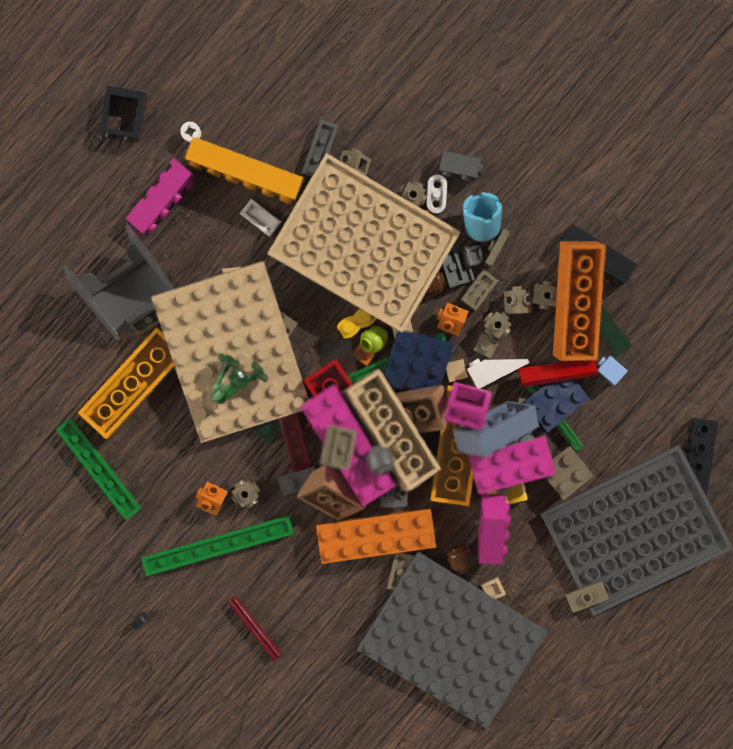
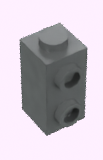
M443 151L439 172L444 177L453 178V175L461 177L463 181L472 182V179L476 180L477 175L481 176L483 164H480V158Z

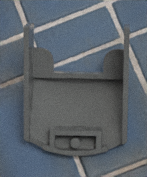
M129 224L125 225V228L132 241L126 248L130 261L100 281L91 273L83 274L77 278L67 265L64 266L69 283L115 340H120V338L127 336H138L158 325L160 321L151 297L174 289L148 248L144 246Z

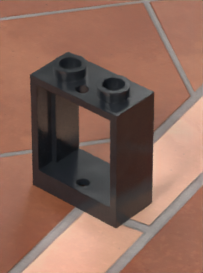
M107 86L99 130L104 135V138L115 140L116 137H121L123 141L134 143L135 140L140 141L148 96L145 92ZM112 97L138 102L133 132L107 128Z

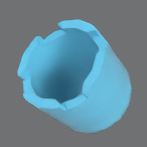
M482 192L481 195L474 197L470 195L463 204L465 231L475 241L486 242L492 240L498 235L501 228L502 205L499 203L498 197L491 193Z

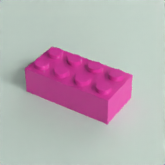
M546 436L506 446L503 449L492 452L488 457H480L479 455L468 457L478 494L556 474Z

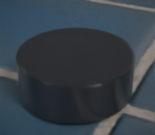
M143 611L132 620L130 625L133 629H138L148 620L149 616Z

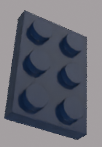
M576 379L546 383L522 403L535 405L538 424L544 433H547L590 398Z

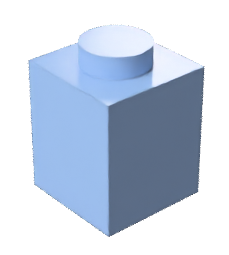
M603 356L596 364L598 366V373L612 385H616L628 371L611 356L606 358Z

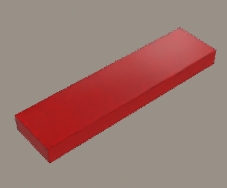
M573 360L518 368V375L522 387L597 376L598 369L594 360Z

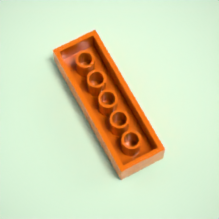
M560 241L553 356L561 361L598 360L605 245L597 241Z
M430 507L316 524L321 564L436 548Z

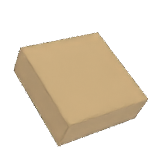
M463 359L448 363L446 372L449 382L468 378Z
M498 577L481 584L483 591L495 599L506 595Z

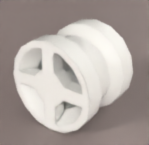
M186 122L181 127V135L187 142L191 143L193 137L200 139L201 130L196 123Z

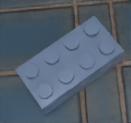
M506 401L487 412L482 430L461 425L453 429L458 452L488 457L492 452L505 448V445L518 441L519 437L532 433V430L538 428L539 424L535 405Z

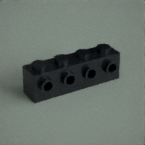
M692 418V421L688 422L687 432H689V440L685 441L684 451H686V459L707 497L719 422Z

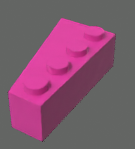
M174 158L170 162L172 165L170 170L163 171L159 176L158 185L154 184L147 191L146 200L142 198L126 217L144 235L147 233L151 234L157 228L156 223L160 218L163 220L170 211L168 209L173 204L177 205L182 199L181 194L185 190L189 191L195 184L193 174Z

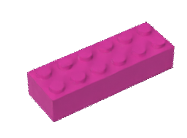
M335 385L329 386L299 405L323 444L325 443L328 425L357 431L349 470L339 469L363 506L396 486L389 473L378 476V474L371 472L366 458L371 453L370 449L373 446Z

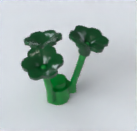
M219 353L217 360L223 363L222 371L213 386L214 392L211 396L215 402L224 404L227 399H231L239 390H245L251 381L259 378L266 383L268 375L260 365L253 361L251 368L254 372L248 377L244 370L237 369L240 364L238 360L234 359L231 355ZM230 367H233L227 375L228 380L231 381L230 385H221L225 373L228 372Z

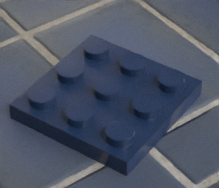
M397 330L383 376L389 386L408 391L439 386L442 383L454 344L453 342L407 330L403 332Z

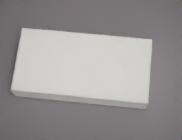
M250 199L240 212V215L269 237L273 235L282 223L253 199Z

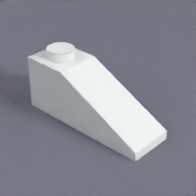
M476 359L469 363L470 367L466 370L475 387L480 389L528 364L529 361L528 359L482 360L480 362L479 359Z

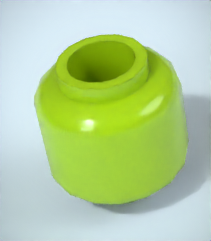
M373 325L361 333L360 345L366 352L377 353L388 344L387 331L378 325Z

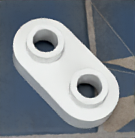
M434 175L428 181L427 208L431 213L438 214L446 207L447 181L441 175ZM439 182L441 187L437 189L433 184ZM438 201L440 206L435 208L432 203Z

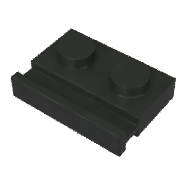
M463 244L453 246L441 265L448 289L475 280L471 267H465L461 249L464 248Z

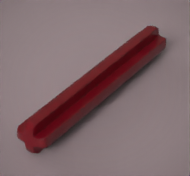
M232 597L228 604L271 659H278L281 656V652L238 597Z

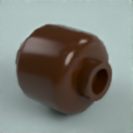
M438 271L425 293L426 296L443 292L446 282L442 271Z
M465 544L454 545L447 553L452 571L464 574L469 572V569L474 565L472 551Z

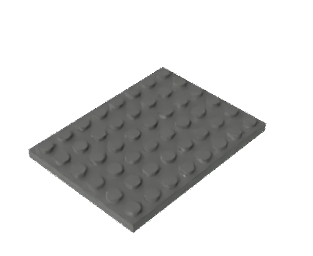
M680 445L664 451L540 513L578 588L580 589L602 580L609 599L589 607L593 616L733 549Z
M417 551L357 647V650L488 729L548 631Z

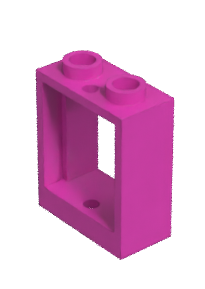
M454 382L444 420L482 430L492 392Z

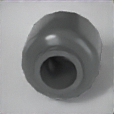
M381 445L371 448V453L366 458L371 472L378 474V476L392 472L395 460L390 449L381 447Z

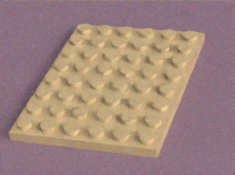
M326 153L269 250L268 255L394 329L403 332L459 236L460 231Z
M264 261L151 297L201 443L303 411L299 405L308 400L307 392ZM219 353L231 355L234 359L238 360L240 364L237 369L244 370L248 377L254 372L251 368L253 361L260 365L268 375L266 383L259 378L251 381L245 390H239L231 399H227L224 404L215 402L211 396L214 392L213 386L222 371L223 363L217 360ZM230 367L228 372L225 373L221 385H230L231 381L228 380L227 375L233 367Z

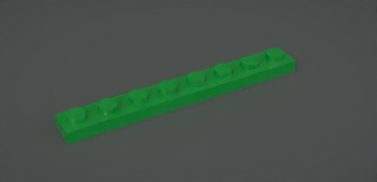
M287 515L144 556L141 560L146 576L293 535L294 531L290 517Z

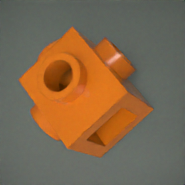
M447 303L445 309L440 308L436 318L440 320L437 328L459 336L468 311Z
M207 482L204 489L200 487L198 490L196 507L217 516L228 491Z

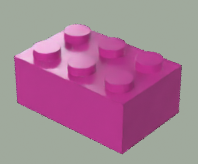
M482 494L478 531L479 563L502 564L503 557L507 556V545L504 544L508 542L509 531L506 529L510 527V515H507L509 514L510 505L506 503V495Z

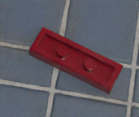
M294 413L278 418L293 472L312 467L298 414Z

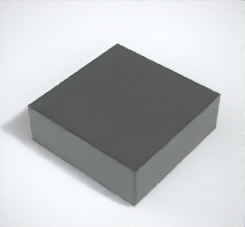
M480 244L461 249L466 268L485 263Z

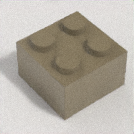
M566 445L551 457L556 474L546 476L545 479L560 498L565 500L594 475L569 445Z

